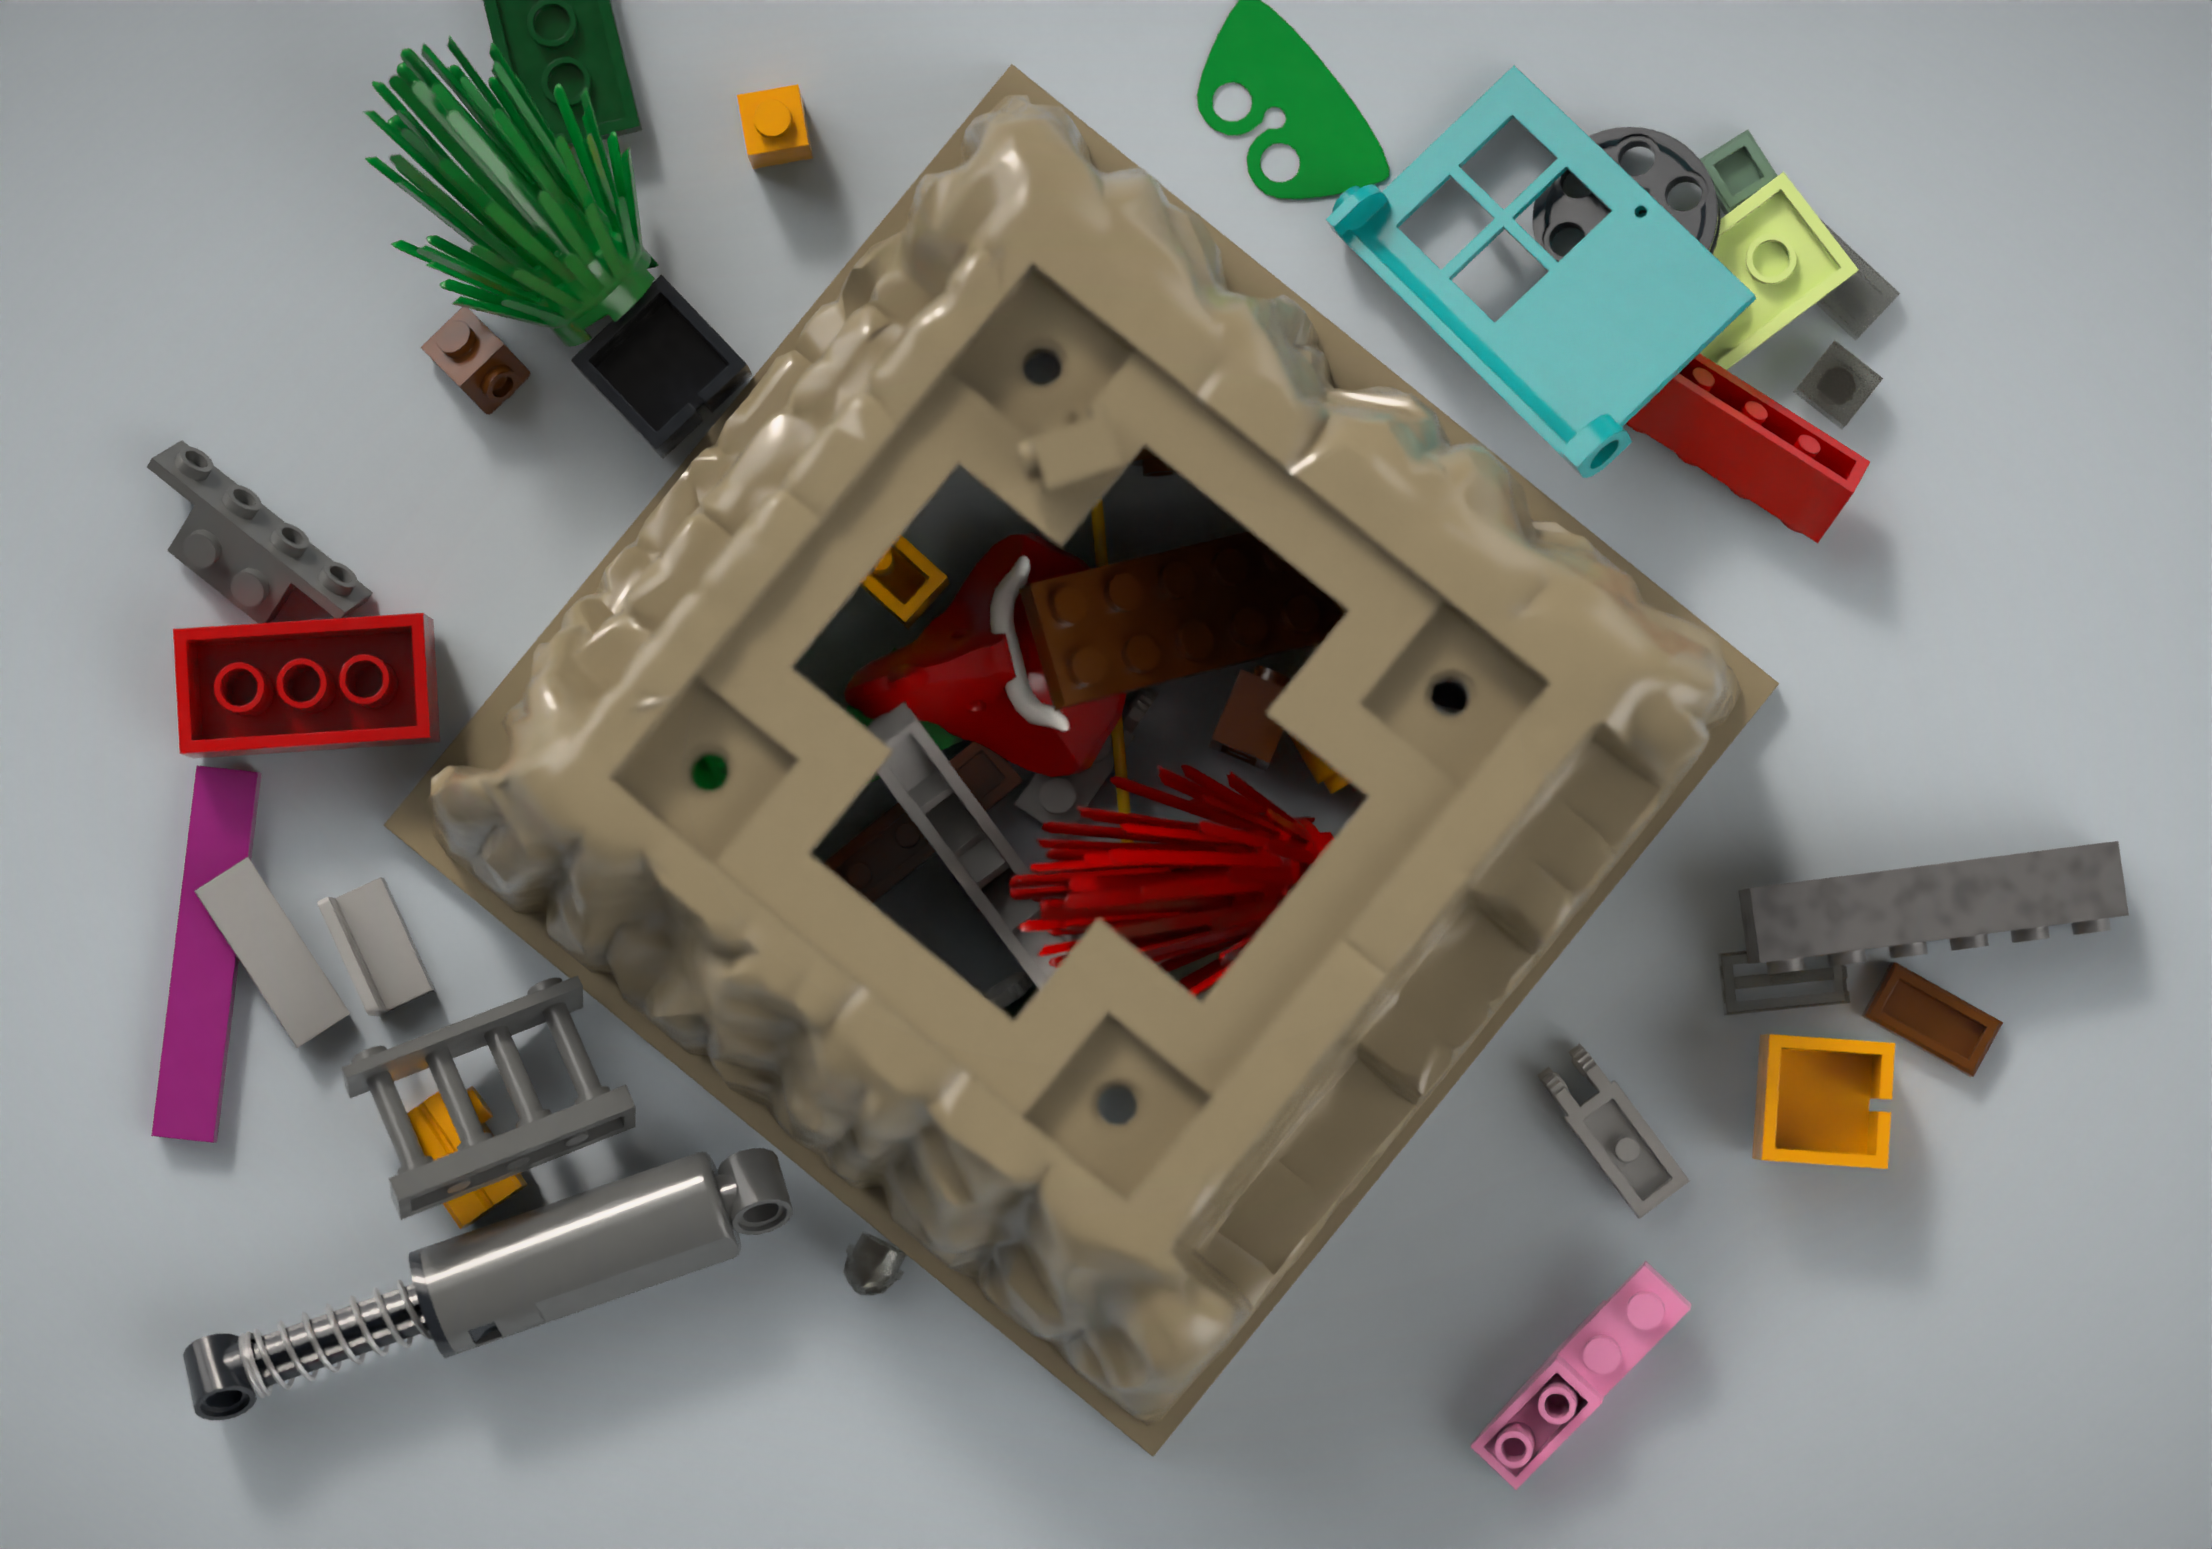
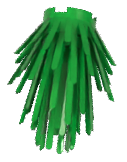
M450 35L447 47L471 80L459 66L451 65L446 67L426 44H422V57L453 90L472 116L412 49H403L400 56L404 62L397 66L396 71L398 75H393L389 78L390 87L471 178L448 156L384 83L372 81V86L397 115L390 118L387 123L375 111L363 112L469 212L400 154L391 155L390 161L408 180L404 179L378 157H367L365 159L473 246L470 248V252L438 235L428 236L427 242L443 252L428 245L419 248L403 240L393 242L391 245L400 251L428 262L426 266L471 284L468 285L451 279H447L439 284L445 290L470 297L460 296L452 303L453 305L550 328L564 345L568 347H574L591 340V335L585 329L607 315L614 322L620 319L635 305L653 283L655 278L647 269L655 268L659 265L643 247L630 147L621 154L616 132L612 131L607 138L613 172L612 176L587 86L580 95L585 111L582 120L587 133V137L583 139L565 90L561 84H556L553 94L587 179V185L564 135L555 137L517 74L514 75L494 43L490 44L489 55L494 61L491 71L495 76L488 79L491 90Z

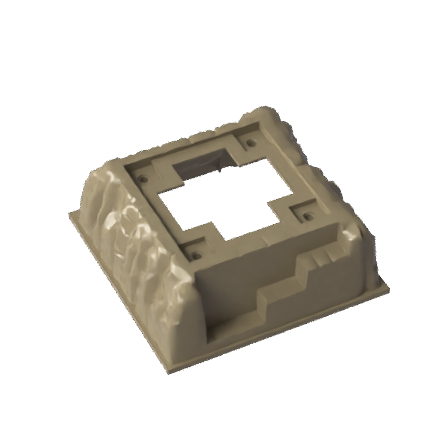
M1011 64L390 816L384 826L569 978L578 976L583 990L1154 1457L1779 683L1182 202L1150 174L1140 168ZM1047 354L1057 359L1062 367L1061 374L1057 380L1044 386L1030 382L1024 374V368L1032 357ZM1103 400L1123 465L1117 469L1044 493L1039 479L1028 482L1019 460L1016 444L1041 435L1037 423L1046 419L1075 411L1078 422L1087 420L1088 417L1085 409L1090 404ZM1145 446L1349 611L1266 714L1368 796V798L1202 1002L1098 918L1022 1013L1013 1021L810 855L816 845L893 753V750L799 675L792 667L958 465L1058 546L1062 547ZM1442 681H1451L1458 684L1466 695L1464 711L1455 716H1445L1436 711L1431 703V690L1433 686ZM712 755L724 758L729 769L725 784L715 791L700 790L694 781V769L701 759ZM1112 1086L1128 1088L1134 1094L1137 1101V1110L1134 1117L1122 1125H1113L1106 1122L1098 1111L1100 1095Z

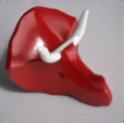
M1023 533L1012 534L994 544L976 564L946 611L935 618L914 642L869 662L855 672L845 688L844 696L849 705L862 711L864 716L871 719H876L883 714L890 713L905 702L918 721H928L937 724L947 732L963 740L975 741L1026 770L1056 777L1079 774L1092 766L1106 739L1122 716L1127 693L1057 711L1054 710L1019 589L1030 583L1091 568L1082 559L1059 549L1036 534Z

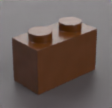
M1256 665L1253 674L1241 669L1211 738L1209 747L1266 771L1284 731V728L1271 719L1266 712L1288 687L1291 679L1261 665Z

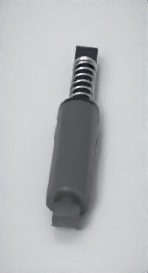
M751 1148L729 1156L720 1164L717 1170L708 1153L698 1152L409 1253V1266L413 1280L411 1285L404 1286L403 1281L398 1279L397 1290L381 1295L379 1289L375 1287L373 1290L374 1297L357 1303L356 1298L350 1296V1306L333 1311L332 1306L327 1304L325 1307L327 1314L313 1319H309L308 1314L303 1312L301 1316L303 1322L287 1328L284 1322L279 1320L277 1324L279 1330L262 1336L258 1329H255L254 1334L247 1331L246 1334L242 1333L240 1336L229 1333L204 1336L192 1342L183 1353L195 1414L202 1419L211 1421L235 1418L246 1413L254 1406L257 1400L256 1394L261 1398H264L265 1395L270 1396L274 1384L278 1383L288 1390L292 1387L297 1376L302 1375L310 1381L315 1380L320 1368L326 1367L330 1371L337 1373L341 1368L343 1360L350 1358V1360L360 1365L365 1359L366 1352L374 1350L377 1354L385 1356L388 1353L390 1344L398 1342L405 1348H409L413 1337L418 1334H422L430 1340L433 1339L439 1352L444 1358L733 1259L741 1252L739 1233L744 1235H760L771 1232L788 1222L793 1214L792 1204L778 1157L771 1150Z

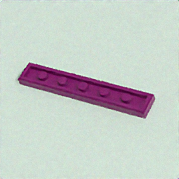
M196 766L151 1136L217 1143L239 959L194 891L248 857L251 861L262 773Z

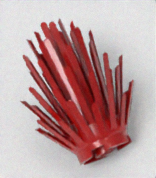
M1157 765L1158 775L1162 783L1193 797L1194 799L1190 801L1120 776H1114L1110 781L1119 789L1219 824L1203 820L1200 823L1150 817L1136 813L1127 814L1076 807L1081 817L1091 818L1095 822L1118 824L1121 827L1053 821L1044 823L1042 830L1049 833L1158 843L1035 839L1042 848H1051L1046 853L1047 858L1063 861L1031 864L1030 868L1035 874L1017 875L1010 880V896L1012 899H1032L1034 902H1040V909L1042 910L1040 912L1041 920H1028L1019 925L1018 928L1025 932L1047 931L1052 936L1078 935L1087 933L1099 918L1154 964L1162 962L1156 966L1165 973L1241 942L1220 953V958L1177 981L1194 997H1198L1218 983L1332 843L1334 837L1331 832H1319L1315 825L1312 824L1315 822V817H1292L1232 771H1230V775L1227 774L1228 783L1238 793L1192 766H1181L1184 775L1192 780L1190 781ZM1080 940L1043 946L1037 956L1070 952ZM1069 954L1051 958L1049 965L1058 968Z

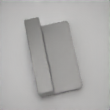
M380 877L337 898L328 896L317 902L369 1016H381L435 991L384 878Z

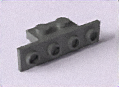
M181 440L153 457L147 465L149 470L194 505L167 551L257 623H270L273 621L295 586L335 618H345L365 604L373 594L371 590L357 580L356 575L351 569L330 559L309 542L307 535L294 525L285 523L265 507L252 490L238 485L216 468L209 456L201 450L190 447Z

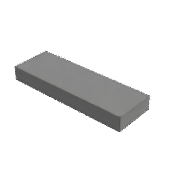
M248 857L194 891L296 1048L350 1014Z

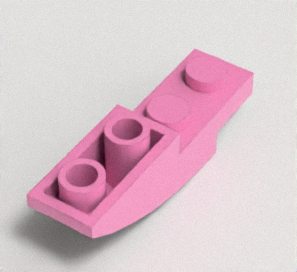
M1645 1261L1607 1301L1603 1300L1566 1338L1491 1420L1470 1447L1517 1490L1602 1404L1604 1396L1691 1309V1303Z

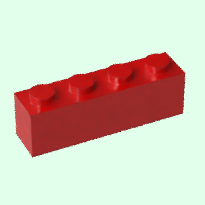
M1700 353L1626 423L1633 430L1645 433L1675 452L1683 462L1700 468L1727 485L1738 497L1750 500L1780 519L1790 530L1802 533L1816 543H1819L1851 498L1870 464V461Z

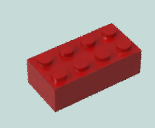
M424 613L173 629L179 751L182 755L195 759L440 743L434 620Z

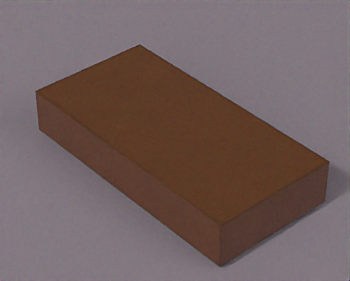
M1896 962L1890 963L1862 1014V1017L1969 1077H1974L2003 1024L2002 1021Z

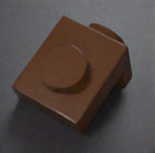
M465 307L457 311L420 347L486 415L492 414L505 400L510 398L531 374L510 349L469 308Z

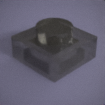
M1834 340L1793 392L1842 430L1883 378Z

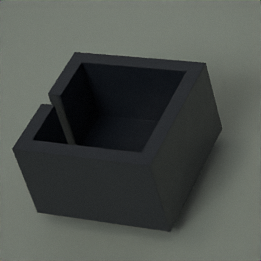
M662 274L651 284L633 307L616 322L612 320L571 359L578 371L662 459L703 422L697 412L703 404L711 412H714L752 376L747 363Z

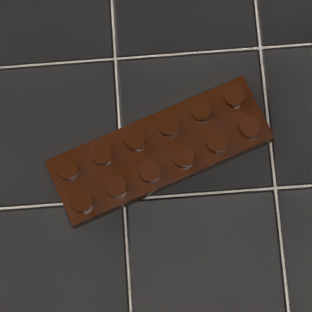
M1250 531L1030 583L1019 589L1055 711L1322 644L1349 612Z

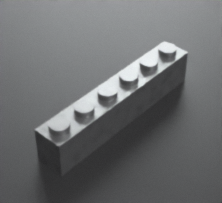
M2118 841L1738 890L1748 964L1766 962L1768 974L1805 970L1804 957L1826 954L1828 955L1829 967L1867 962L1865 949L1889 946L1890 959L1928 954L1926 942L1950 939L1951 951L1989 946L1987 934L2011 931L2012 943L2050 938L2048 926L2072 923L2073 935L2111 930L2109 918L2129 915Z

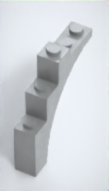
M903 702L890 713L877 717L867 728L869 732L893 750V753L880 767L877 774L1040 990L1057 970V968L1049 965V960L1056 956L1071 953L1070 951L1037 956L1043 946L1080 940L1078 935L1072 934L1052 936L1047 931L1025 932L1018 928L1019 925L1028 920H1041L1040 912L1042 910L1040 909V902H1034L1032 899L1014 900L1010 896V880L1014 876L1028 875L1031 872L978 803L909 707Z

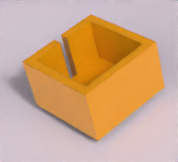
M1777 1034L1760 1035L1752 1159L1888 1169L1891 1112L1869 1111L1870 1099L1892 1100L1895 1043Z

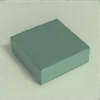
M1748 129L1700 158L1712 179L1719 206L1725 215L1777 177L1776 172Z

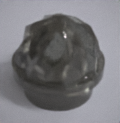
M863 1231L856 1245L849 1244L845 1250L848 1254L843 1273L848 1283L858 1294L873 1296L885 1293L897 1280H901L904 1274L900 1267L906 1254L897 1247L870 1233Z

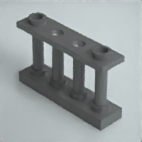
M578 976L562 981L559 977L546 979L531 987L524 997L390 1049H387L385 1046L368 1048L355 1055L351 1060V1064L342 1067L345 1088L349 1098L368 1091L371 1092L401 1163V1167L397 1171L398 1175L389 1178L391 1198L400 1220L636 1127V1106L627 1086L624 1085L611 1091L609 1087L601 1086L570 1015L571 1012L583 1008V986ZM545 1022L549 1027L579 1096L574 1102L575 1105L553 1114L548 1109L543 1110L512 1038V1035ZM486 1045L489 1046L520 1119L516 1123L515 1129L494 1137L491 1133H484L453 1058ZM427 1068L432 1073L461 1142L456 1152L436 1160L431 1156H425L394 1081Z

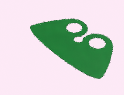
M1238 0L1227 16L1208 55L1200 78L1197 103L1198 110L1205 122L1215 131L1225 135H1242L1252 131L1263 122L1265 112L1272 107L1280 108L1284 111L1286 118L1282 127L1265 130L1256 137L1249 147L1246 161L1248 173L1253 183L1264 194L1278 199H1306L1342 194L1353 186L1362 188L1366 185H1374L1386 180L1389 177V165L1380 143L1353 100L1323 61L1292 26L1270 6L1261 0ZM1226 83L1243 85L1251 95L1252 105L1250 111L1244 118L1238 121L1222 119L1213 108L1215 92ZM1283 143L1291 146L1297 152L1300 166L1292 179L1286 182H1275L1264 175L1260 160L1263 152L1268 147Z

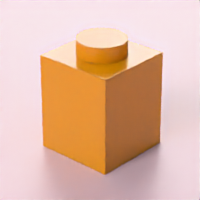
M798 84L737 95L747 156L753 169L813 159L804 103Z

